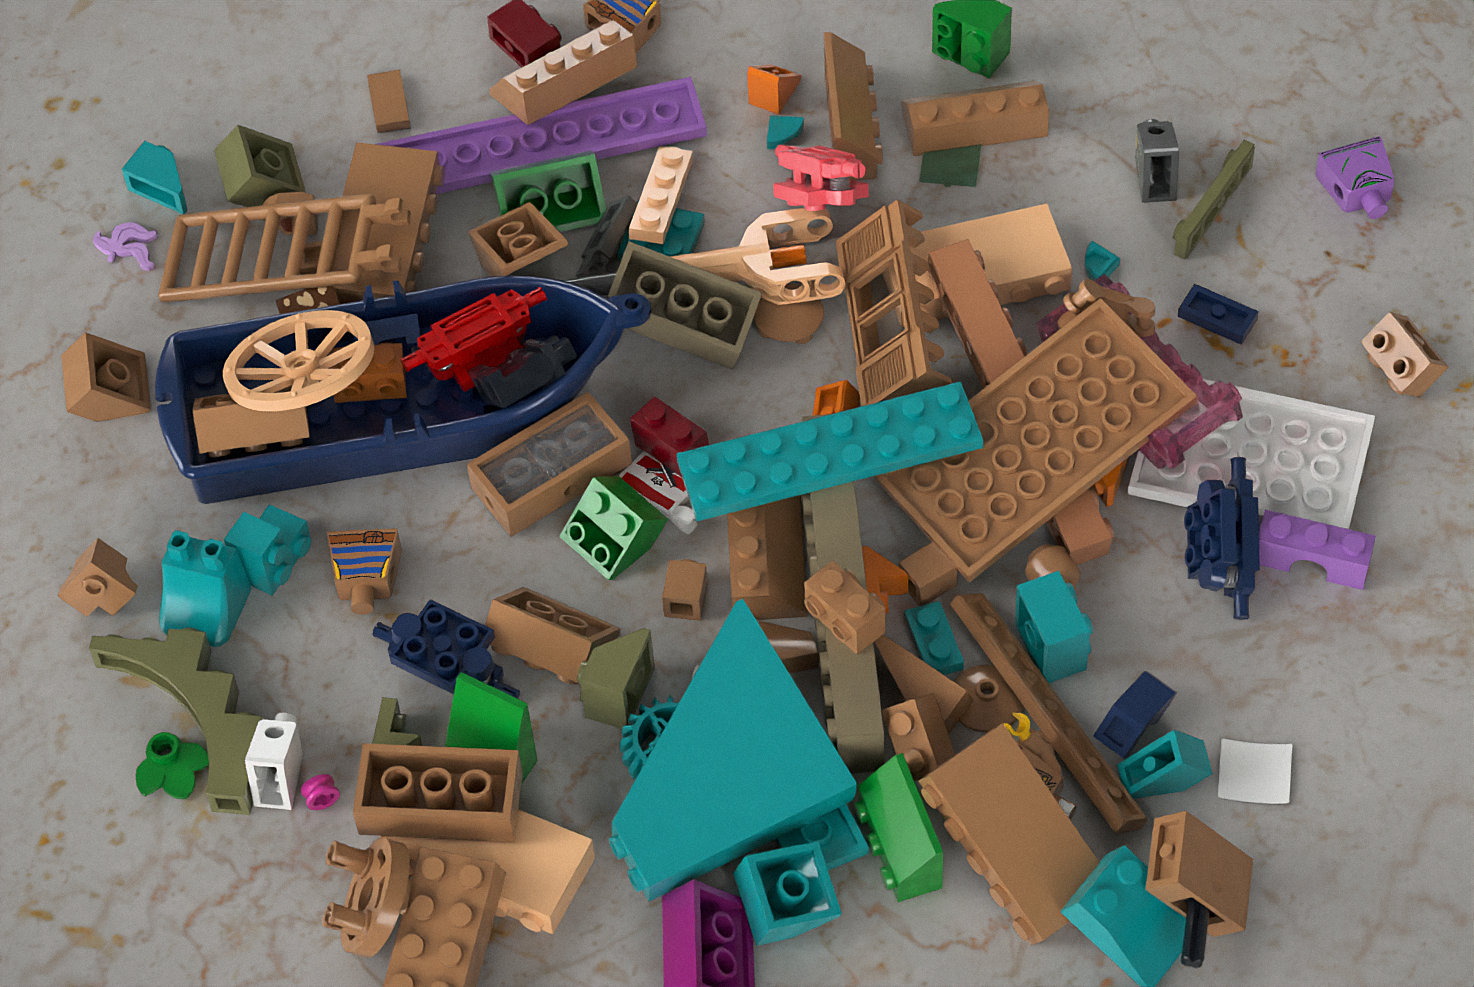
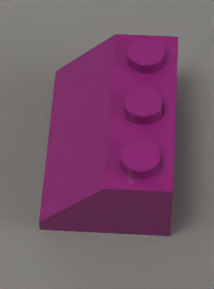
M694 879L662 896L664 987H755L753 934L740 897Z

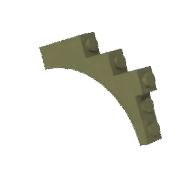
M183 628L182 630L169 629L166 642L151 637L141 640L123 638L115 634L106 636L92 635L89 650L97 668L125 672L149 681L173 696L191 714L207 742L209 773L206 795L212 812L250 815L253 800L245 759L258 722L263 720V718L250 712L235 714L239 690L234 674L219 669L207 671L212 650L206 632L194 628Z

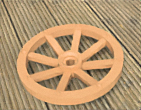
M332 310L298 313L270 323L244 339L231 352L223 368L224 383L230 397L239 405L249 409L283 411L308 406L338 393L354 382L370 364L374 354V342L367 324L359 317L350 313ZM333 328L315 351L308 349V329ZM346 331L358 339V341L328 355ZM295 333L296 350L287 355L268 345L279 338ZM255 353H258L281 368L243 367ZM352 357L341 369H328ZM239 380H273L251 390L239 382ZM292 385V389L289 392L274 393Z

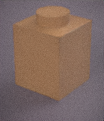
M933 542L899 561V568L908 574V593L919 606L929 603L957 586L956 566Z
M691 559L681 561L669 560L662 595L664 617L701 621L708 586L705 563H698Z

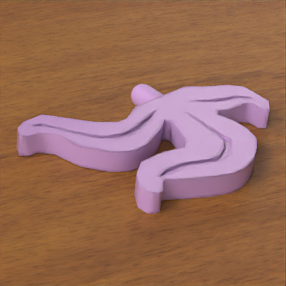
M128 222L116 226L112 231L110 239L103 237L100 231L95 233L93 243L96 248L109 255L107 258L109 262H113L116 256H134L143 270L150 271L155 268L154 263L149 261L150 255L143 243L154 241L158 237L156 230L148 232L139 224ZM132 240L138 241L135 243H129Z

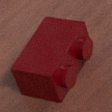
M512 0L487 16L490 39L520 67L527 66L546 54L561 48L560 41L562 36L557 27L544 21L533 5L528 6L523 0Z
M655 396L630 418L635 445L680 477L682 476L676 454L709 445L708 435L704 429Z

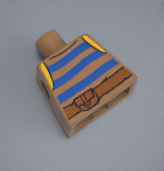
M589 0L583 4L585 26L593 31L612 20L616 21L633 34L635 52L637 53L661 24L659 4L661 0Z
M398 529L327 531L333 575L339 599L351 600V610L356 614L365 615L371 613L374 610V599H387L393 593L402 553Z

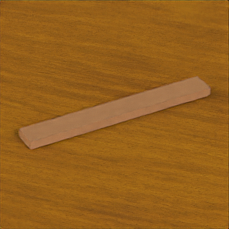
M983 593L956 595L950 605L1114 832L1121 833L1142 829L1148 822L1145 814Z

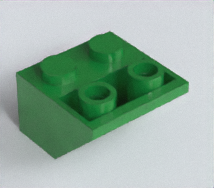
M951 0L936 3L933 7L932 52L942 59L950 60L967 68L972 73H978L990 79L1010 53L1012 8L996 0Z
M619 476L593 477L559 537L608 580H613L652 548L668 518Z

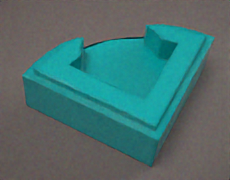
M770 115L767 149H776L778 145L799 137L804 128V117Z
M1091 241L1086 249L1084 263L1088 278L1101 285L1120 266V258L1096 242Z

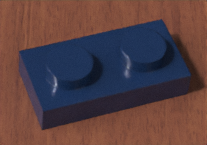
M1194 283L1178 308L1177 317L1242 345L1256 323L1259 311Z

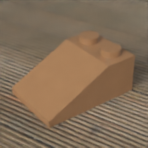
M531 202L468 231L480 264L491 277L509 275L568 246L566 238Z

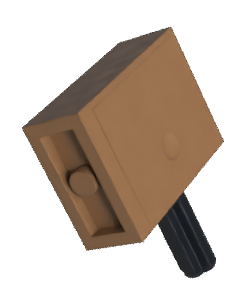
M1188 811L1154 818L1145 890L1186 918L1181 963L1186 967L1200 968L1204 961L1207 933L1212 937L1246 930L1253 858Z

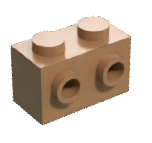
M1389 312L1361 341L1362 345L1369 352L1367 354L1368 360L1375 367L1386 373L1389 377L1387 380L1388 385L1400 395L1407 394L1420 397L1449 368L1408 316Z
M832 560L804 582L805 607L855 654H859L885 633L886 608L883 601L875 593L871 592L869 594L861 587L857 577L849 569L845 568L843 570Z

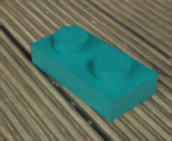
M937 601L904 610V619L919 658L943 675L964 670L962 655L941 602Z

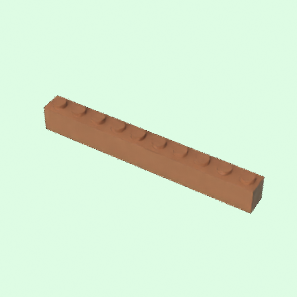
M969 239L930 251L928 254V273L984 389L1024 358L1027 352L1021 337L1016 338L1011 329L1013 323L1008 309L1001 308L997 300L999 294L994 280H988L984 273L985 264L980 251H974ZM1093 487L1087 489L1046 522L1056 545L1064 547L1076 565L1109 554L1111 539L1114 538L1108 518H1102L1098 510L1099 500Z

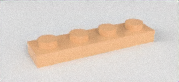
M659 146L629 227V239L659 244L664 243L693 162V151L682 150L677 147Z

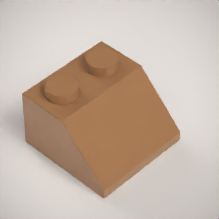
M85 332L61 355L66 410L68 413L99 422L146 414L151 410L144 352Z

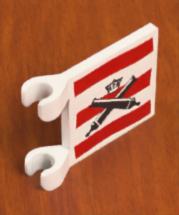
M645 451L619 475L620 478L684 533L690 534L698 526L697 522L694 521L695 515L693 510L683 506L689 500L682 477Z

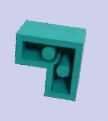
M270 504L259 518L243 512L223 539L225 546L237 549L250 585L271 596L274 595L280 585H284L288 581L293 566L300 557H304L307 554L312 541L306 520Z

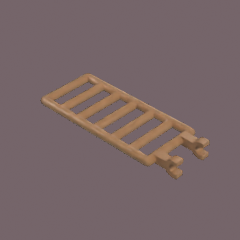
M363 194L181 214L177 216L158 298L162 302H176L358 283L361 279L362 271L382 270L385 272H400L402 259L400 256L392 257L394 248L391 244L379 246L377 250H366L371 225L383 223L397 226L409 225L411 212L409 209L401 210L403 201L400 197L389 199L383 204H376L375 196ZM360 209L349 268L345 271L331 272L343 211ZM329 212L317 271L315 274L299 275L312 214ZM297 216L285 276L268 278L280 218ZM266 219L253 280L236 281L249 221ZM235 222L222 283L205 285L218 225ZM204 226L191 285L174 288L188 227Z

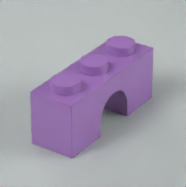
M1265 509L1259 530L1260 565L1290 572L1293 562L1309 560L1320 564L1326 569V581L1363 590L1376 536Z

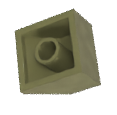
M237 125L214 149L229 202L244 207L262 206L268 197L277 193H306L292 143Z
M642 628L593 649L588 661L584 660L581 663L577 674V682L581 685L580 701L584 705L585 718L623 729V726L629 725L628 718L630 714L636 713L655 670L651 630Z

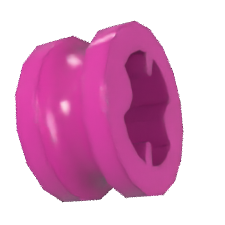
M321 774L314 776L302 785L301 793L306 798V804L309 809L322 810L331 806L339 799L340 793L338 788L334 786L335 783L331 775Z

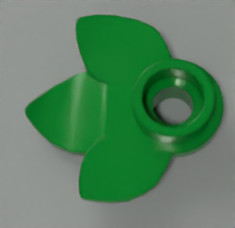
M168 732L158 733L150 739L146 747L147 758L136 769V785L142 796L150 795L156 790L163 788L165 793L173 798L187 799L195 788L196 779L194 771H199L209 766L208 754L197 743H182L176 735ZM171 750L169 754L160 756L162 751Z

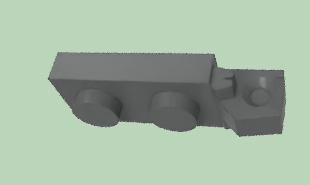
M629 195L608 204L581 255L584 260L576 274L578 278L607 273L605 265L618 252L620 247L618 242L622 234L629 229L633 218L632 215L638 205Z

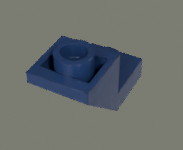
M1144 671L1113 704L1093 737L1122 758L1129 757L1147 727L1159 722L1177 692L1148 671Z

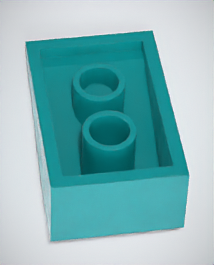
M1123 845L1103 857L1060 912L1140 987H1155L1182 953L1186 919L1145 890L1148 866Z

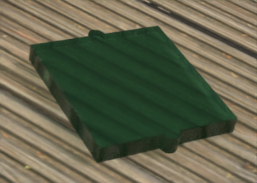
M981 144L923 152L919 182L944 184L945 187H950L951 185L976 187Z

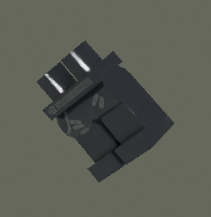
M555 335L545 340L529 338L521 343L524 349L512 350L507 355L505 361L499 365L489 367L479 364L467 372L484 403L505 408L546 384L551 378L558 379L566 374L562 366L577 358V354L569 339L563 337L559 340Z

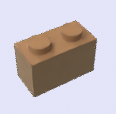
M934 693L881 710L896 755L903 753L914 781L922 779L955 755Z

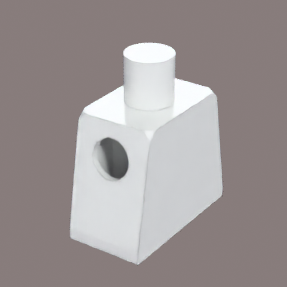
M279 713L276 715L275 720L263 719L258 722L245 759L254 807L292 809L303 759L297 725L298 720L292 714ZM272 767H276V775L273 774Z

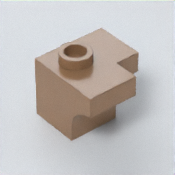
M97 538L76 559L71 574L59 589L58 597L86 617L98 606L114 616L136 594L138 585L132 581L126 571L128 558L100 538Z

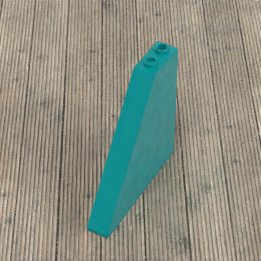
M743 598L734 604L612 821V837L609 838L610 847L618 860L624 858L630 868L627 874L636 892L643 891L649 902L855 799L856 781Z

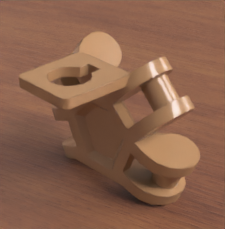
M1091 279L1082 281L1079 284V291L1077 293L1070 292L1063 299L1068 311L1059 318L1058 326L1060 329L1101 298L1139 337H1148L1155 332V323L1151 319L1155 315V304L1150 299L1133 297L1100 286Z

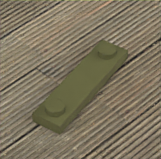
M1244 139L1236 151L1233 149L1229 151L1219 175L1186 221L1180 220L1173 233V239L1176 240L1174 255L1185 260L1192 253L1252 168L1255 144Z

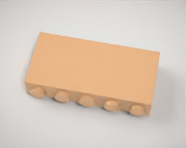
M1048 204L922 231L921 233L925 239L924 242L916 248L910 246L911 253L925 259L928 263L930 251L969 239L973 250H979L985 264L984 273L987 279H993L997 286L999 294L997 300L1000 305L1024 302L1030 298L1048 294L1055 295L1071 289L1072 266ZM894 265L882 273L889 294L898 289ZM928 271L921 276L915 274L916 281L929 287L934 293V299L925 305L920 303L921 310L934 316L936 319L949 318ZM900 304L895 308V312L902 328L905 326Z
M519 809L514 842L380 836V838H388L406 845L412 867V876L420 847L496 862L506 872L495 915L499 917L510 916L519 920L523 926L532 931L540 932L543 930L550 934H554L595 859L593 839Z

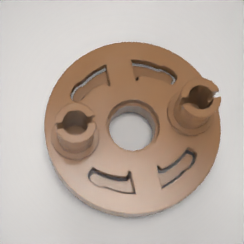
M384 837L374 841L365 850L357 849L335 840L327 851L326 864L354 873V876L350 883L344 906L330 902L324 912L322 924L325 928L341 931V943L346 952L370 958L387 941L399 914L404 915L407 910L412 886V879H410L412 867L409 852L405 844Z

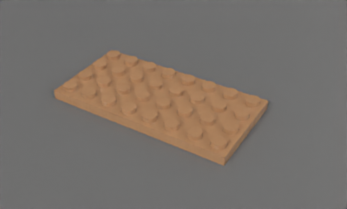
M1099 298L969 400L970 407L983 437V448L874 476L875 481L929 540L946 555L962 576L970 583L1198 402L1197 395Z

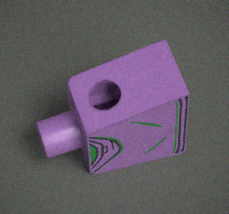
M1380 136L1319 153L1315 175L1344 212L1349 213L1364 208L1370 219H1377L1386 214L1388 207L1385 202L1391 199L1394 176Z

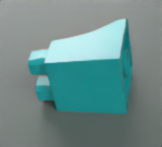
M175 530L168 541L167 551L161 562L163 573L162 601L159 615L161 631L167 635L169 629L182 630L183 628H194L206 632L210 646L220 647L229 641L252 590L236 548L225 546L223 541L215 539L205 541L189 537L187 532Z

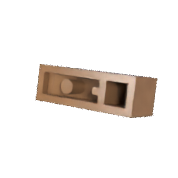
M881 635L874 642L905 700L909 701L934 693L949 735L973 702L968 691L885 635Z

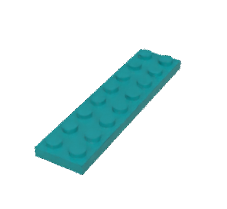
M960 381L677 453L676 457L696 521H701L983 448V437Z

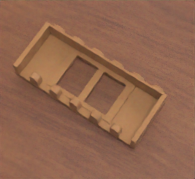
M898 199L889 206H883L836 240L839 266L843 271L846 283L845 293L854 341L853 347L857 361L856 376L861 407L952 384L950 377L930 367V361L935 363L943 358L944 351L939 345L927 340L925 337V332L931 333L939 328V322L934 316L922 311L920 308V303L925 305L934 299V293L929 287L916 281L915 274L921 276L927 272L929 264L925 259L911 253L910 246L916 248L925 240L920 231L911 227L921 220L923 215L921 211ZM894 265L898 289L874 306L870 281ZM901 304L905 330L880 346L876 321Z

